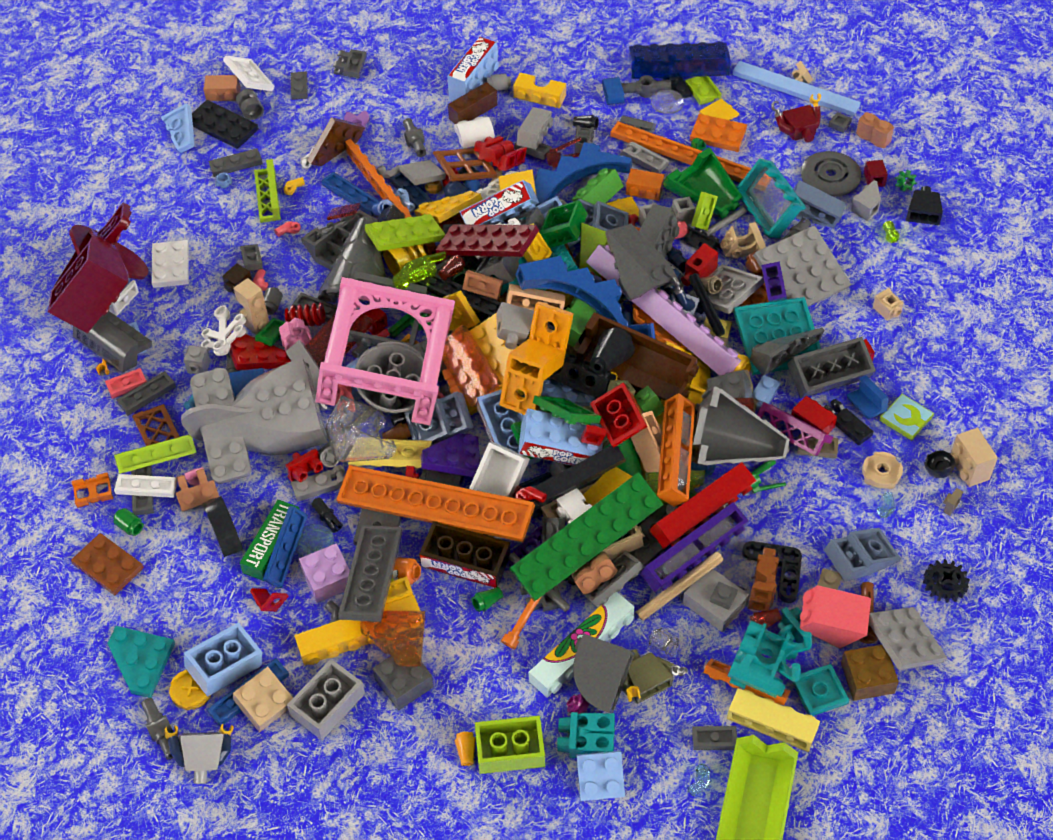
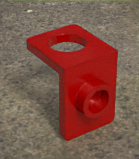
M252 588L250 590L261 611L277 612L289 597L287 593H272L270 595L267 589ZM280 598L277 603H274L273 600Z

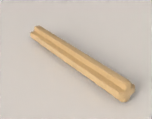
M719 552L713 553L685 576L637 610V615L640 619H647L723 562L724 559Z

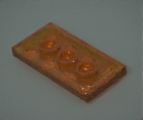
M461 324L446 338L442 360L470 406L476 407L477 397L492 393L502 383L467 327Z

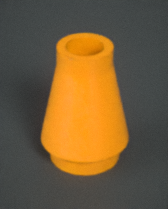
M473 732L457 733L454 742L461 766L473 765L476 738Z

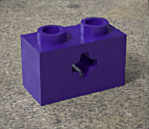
M780 261L761 265L768 302L787 300Z

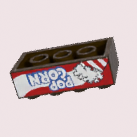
M433 521L419 553L420 565L424 568L496 588L508 563V556L511 554L510 542Z

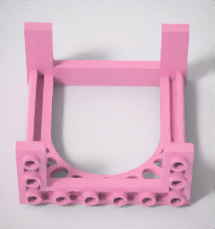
M342 277L337 310L325 360L321 362L315 402L335 406L338 384L415 399L411 422L430 426L439 389L437 383L455 301ZM359 299L369 301L370 304L364 305ZM376 308H394L410 314L422 325L427 337V346L420 382L342 366L351 326L361 314ZM423 312L431 315L429 317H421L420 313Z

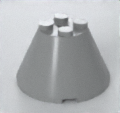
M391 341L382 342L369 350L367 349L358 359L355 369L420 382L424 359L419 351L407 344ZM357 388L362 398L373 408L381 412L401 413L414 409L415 399Z

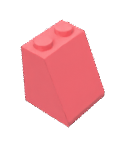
M817 585L806 591L803 595L800 629L805 632H811L813 636L841 649L867 636L871 598Z

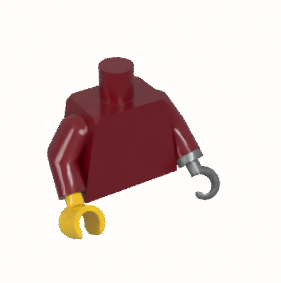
M813 94L810 96L809 101L813 104V107L806 105L780 112L779 109L774 108V104H779V102H772L771 108L773 111H776L774 115L779 130L789 135L792 140L804 139L807 143L813 141L816 129L819 128L821 121L820 106H818L821 94H817V100L813 98Z

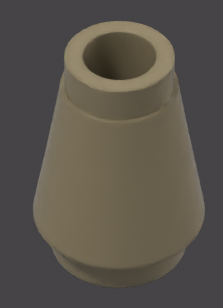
M709 276L700 278L707 292L716 294L721 291L723 282L719 277Z

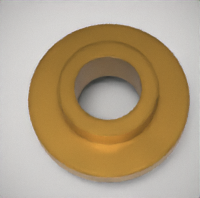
M440 181L429 182L425 185V189L431 194H437L442 190V185Z

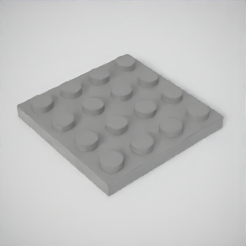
M815 225L763 248L753 255L761 269V265L780 261L787 299L805 297L808 307L852 285Z

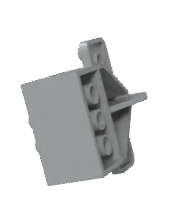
M303 357L257 376L236 396H234L230 375L224 368L196 374L190 380L196 407L182 414V426L191 437L204 441L211 476L218 484L250 475L251 464L247 450L267 455H283L328 443L319 404L315 402L316 392L311 373Z

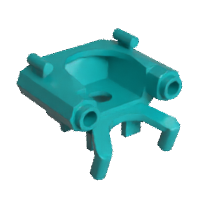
M751 620L728 673V677L731 678L729 683L743 689L748 685L776 698L777 695L781 697L786 685L783 684V680L774 677L776 671L792 682H797L800 679L801 665L793 663L791 669L787 666L786 659L790 660L792 658L795 660L798 652L808 651L812 646V633L804 632L803 643H795L790 641L791 635L787 634L786 638L765 630L767 624L761 625ZM762 654L771 656V658H766Z

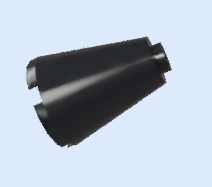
M619 327L606 328L601 333L590 360L591 369L597 374H605L629 360L635 352L632 336L626 330Z

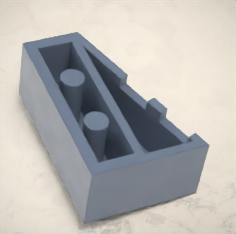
M799 180L793 190L807 208L800 211L796 219L806 218L812 220V223L834 228L842 218L846 203ZM785 200L780 215L791 205L789 200Z

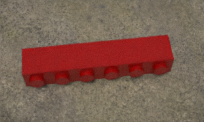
M741 462L658 521L649 530L663 549L669 545L672 547L682 540L681 536L684 534L686 536L696 530L695 526L698 524L701 526L710 519V515H716L722 511L725 504L728 503L730 505L739 500L737 496L740 493L744 496L753 489L751 485L757 480Z

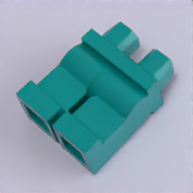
M571 712V717L559 718V732L570 733V737H558L557 751L569 753L570 758H576L578 754L614 751L615 713L578 714Z

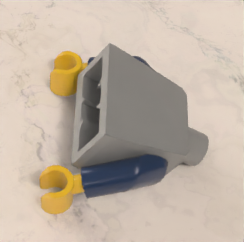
M221 724L219 732L179 733V738L177 737L178 727L174 725V733H169L167 727H165V737L168 739L172 757L178 766L184 767L185 771H194V784L207 783V771L217 770L218 766L224 763L231 751L233 725L230 726L229 731H225L223 729L224 724Z

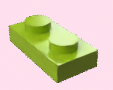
M701 191L691 226L708 231L718 196Z

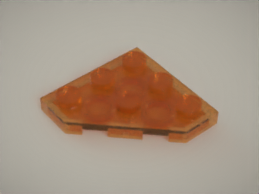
M384 611L381 622L361 621V633L366 637L369 636L375 642V645L385 654L388 653L392 656L394 662L399 666H422L425 611Z

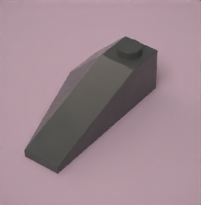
M818 328L770 340L762 345L758 344L752 349L749 360L765 376L821 340L825 330Z

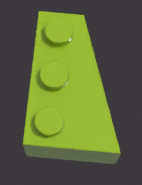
M582 223L580 269L588 267L590 272H594L595 275L601 277L602 275L586 263V261L598 245H608L606 231Z

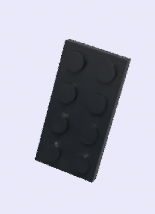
M206 100L192 113L193 127L236 149L259 130L258 124L209 100Z

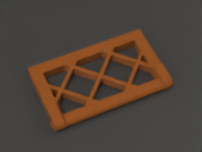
M164 404L138 412L132 416L146 446L159 443L155 441L158 434L167 436L166 440H170L171 437H180ZM158 413H162L164 418L161 419L154 416ZM146 418L148 419V421L144 426L141 424L140 420ZM152 420L160 422L158 429L149 427ZM164 424L168 425L170 433L161 430ZM146 430L155 433L152 439H148Z

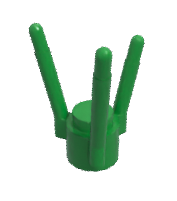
M775 460L767 461L751 472L757 480L751 485L754 494L762 490L787 485L783 482L759 487V484H761L759 474L775 465Z

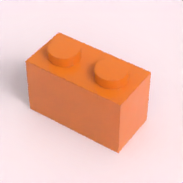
M631 168L626 182V195L659 201L663 190L665 174Z

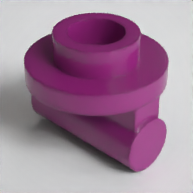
M581 694L573 695L567 702V711L570 714L571 712L585 713L590 703Z

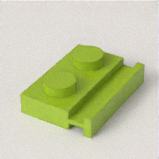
M707 73L704 76L699 75L685 80L686 85L699 105L715 101L716 98L721 99L722 93Z

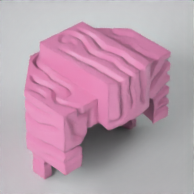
M294 318L279 327L285 351L298 340L302 341L305 347L312 341L309 326H305L303 320Z

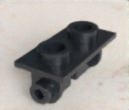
M690 226L688 227L690 234H686L684 237L687 244L697 248L700 243L702 245L705 243L716 251L718 250L717 248L721 249L717 237L713 235L707 236L697 227L695 229Z

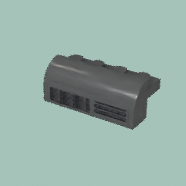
M110 311L105 316L102 315L88 334L73 326V337L122 373L137 366V354L152 347L150 339Z

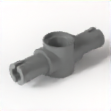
M647 75L640 77L634 83H621L624 93L637 92V94L644 98L651 97L657 91L671 90V79L656 81V79Z
M411 118L404 119L403 126L406 130L404 136L407 146L414 148L418 157L425 156L426 149L423 145L425 139L422 129L415 127Z
M147 698L141 702L147 717V724H145L153 742L156 741L160 745L166 759H173L168 739L165 737V727H167L169 733H173L172 727L166 715L163 716L158 711L153 698Z

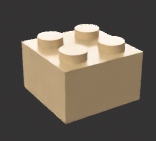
M979 428L957 434L950 453L955 459V467L959 471L960 478L966 482L968 487L990 480L998 459Z
M266 667L233 692V700L259 733L288 711L287 704L293 699L269 667Z

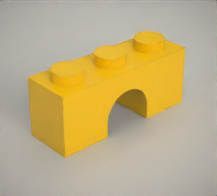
M519 73L513 85L514 98L560 108L566 97V83L550 80L548 85L539 87L535 85V76Z

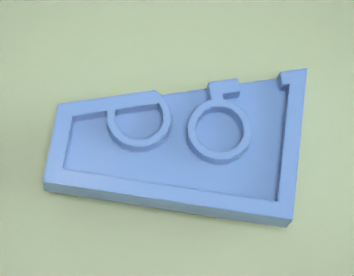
M186 103L161 116L167 130L171 134V139L176 149L180 153L195 147L192 111L189 104Z

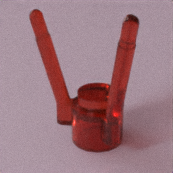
M579 137L557 148L550 149V152L547 153L548 165L553 166V168L557 167L562 155L558 151L581 141L582 138ZM580 153L568 154L563 156L578 157Z

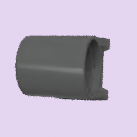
M577 125L575 136L576 155L579 156L584 142H593L594 127L583 128Z

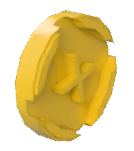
M187 670L179 672L170 683V697L173 703L181 709H197L203 706L211 697V695L206 696Z

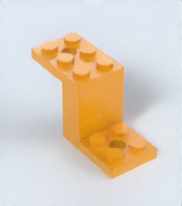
M540 301L535 304L529 339L508 354L499 406L525 415L528 408L538 411L539 406L533 403L534 396H541L544 381L564 364L574 313ZM552 322L555 330L549 329L547 323ZM518 389L524 392L525 398L519 396Z

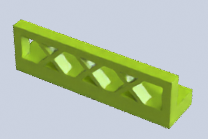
M273 159L266 160V169L254 170L260 223L281 220ZM268 174L265 180L259 178L260 175ZM264 186L269 188L266 192L261 190ZM265 198L271 200L267 205L262 202ZM267 210L273 213V215L263 216Z
M188 434L114 454L119 474L197 452L193 438Z

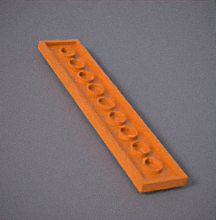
M349 465L336 499L339 504L429 523L434 521L472 532L524 542L535 508L534 502L353 465Z

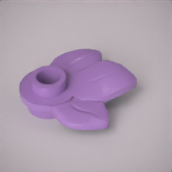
M367 111L361 112L358 116L346 112L344 117L345 121L361 124L365 129L370 119Z

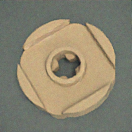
M875 452L874 455L864 460L862 467L865 483L877 488L893 489L900 481L903 473L901 462L899 464L896 457L887 452ZM881 467H883L884 470L887 472L882 473L879 470Z

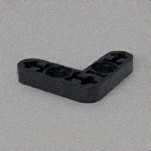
M746 542L742 549V556L749 562L757 563L758 555L764 548L776 550L777 557H779L778 566H781L779 598L785 603L794 602L799 589L802 560L800 550L794 547L769 543ZM750 549L754 550L753 554L749 553ZM790 555H794V560H790ZM791 571L795 573L796 577L793 579L787 578L785 573ZM787 585H791L790 595H786Z

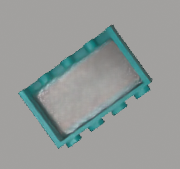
M759 158L737 186V189L743 196L740 200L746 204L747 210L756 218L755 221L761 225L764 234L769 238L780 239L781 234L799 212L807 208L773 161Z

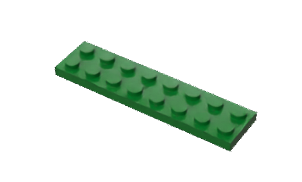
M638 472L509 569L535 602L664 504Z

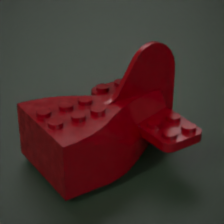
M123 202L99 231L83 225H74L69 230V235L76 251L51 290L48 313L87 334L100 317L108 313L112 302L115 303L118 300L120 292L127 285L129 278L144 279L149 273L147 265L138 255L117 243L121 236L120 233L123 230H127L131 223L129 217L132 212L128 204Z

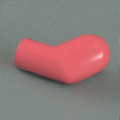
M287 221L274 229V232L278 237L284 233L295 234L300 231L301 225L298 222Z
M259 269L252 282L261 288L262 291H265L269 286L263 279L266 271Z

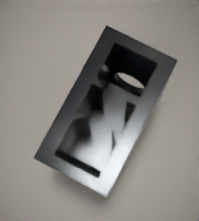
M923 186L921 190H915L909 205L906 221L940 225L943 214L940 194L938 192H931L929 186Z

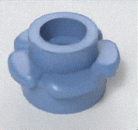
M220 173L216 176L217 181L215 183L218 187L227 188L232 184V179L228 173Z

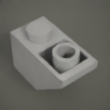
M874 180L869 185H865L863 190L856 194L851 201V211L867 221L879 210L881 197L877 181Z

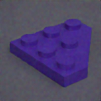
M459 433L422 450L421 469L474 477L480 464L478 436Z

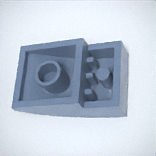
M578 199L588 213L584 224L603 231L628 225L629 213L597 201L594 205Z
M454 392L441 399L436 398L430 426L411 422L414 409L404 412L412 440L432 441V444L456 434H463L474 429L464 394L460 392Z
M880 528L850 532L847 537L832 539L824 549L845 582L868 576L901 560Z

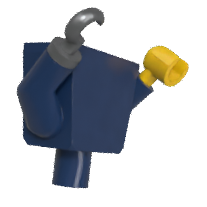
M673 277L672 281L675 282L676 286L674 287L673 285L664 289V292L669 295L668 299L679 303L683 307L682 311L686 314L694 315L695 312L703 314L704 311L699 298L684 292L683 287H680L678 279Z

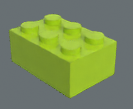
M540 715L474 722L479 774L545 767V751Z

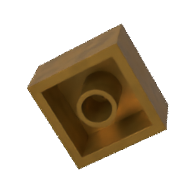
M883 645L844 651L841 665L853 701L895 694L899 681L891 658Z

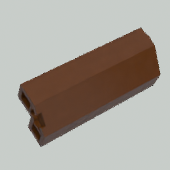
M595 312L592 314L585 326L586 337L576 351L577 359L590 362L601 333L606 328H622L632 336L635 352L629 360L610 370L617 374V379L628 380L632 386L641 390L649 386L658 398L665 401L678 393L688 398L691 382L699 370L697 357Z

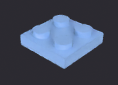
M621 751L576 755L581 801L625 797Z

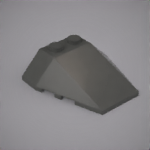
M359 210L342 217L339 222L334 224L330 222L327 223V227L322 229L317 227L301 238V241L316 263L331 270L333 263L343 249L345 240L358 219L368 216L373 218L375 222L382 221Z
M632 224L605 232L610 252L614 253L616 261L614 267L618 269L620 275L618 282L628 301L641 297L651 289L660 286L667 288L675 285L672 278H677L670 263Z

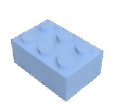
M239 622L184 652V667L207 697L262 666V651Z

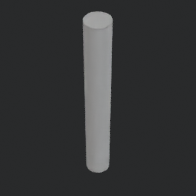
M744 207L740 208L708 228V231H703L704 234L707 236L712 235L747 212Z

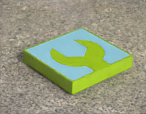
M901 394L887 411L880 416L879 421L912 441L933 418L934 413L906 395Z

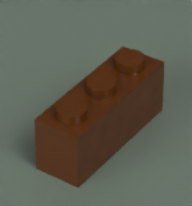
M485 82L448 104L449 120L454 124H458V122L463 120L471 121L498 105L497 90Z

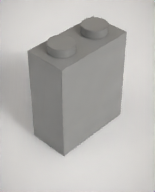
M714 569L683 591V604L721 632L747 606L749 599L747 592ZM718 582L738 589L729 610L710 602V597Z

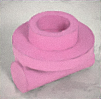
M203 467L184 473L189 485H200L196 471Z

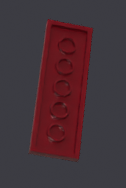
M453 224L440 241L436 252L438 255L523 257L539 229L537 225Z

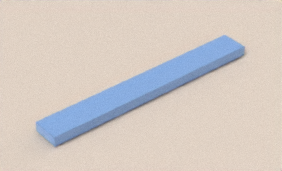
M742 61L738 62L732 74L809 101L812 94L813 98L817 100V94L820 93L821 99L818 105L853 117L861 104L859 101Z

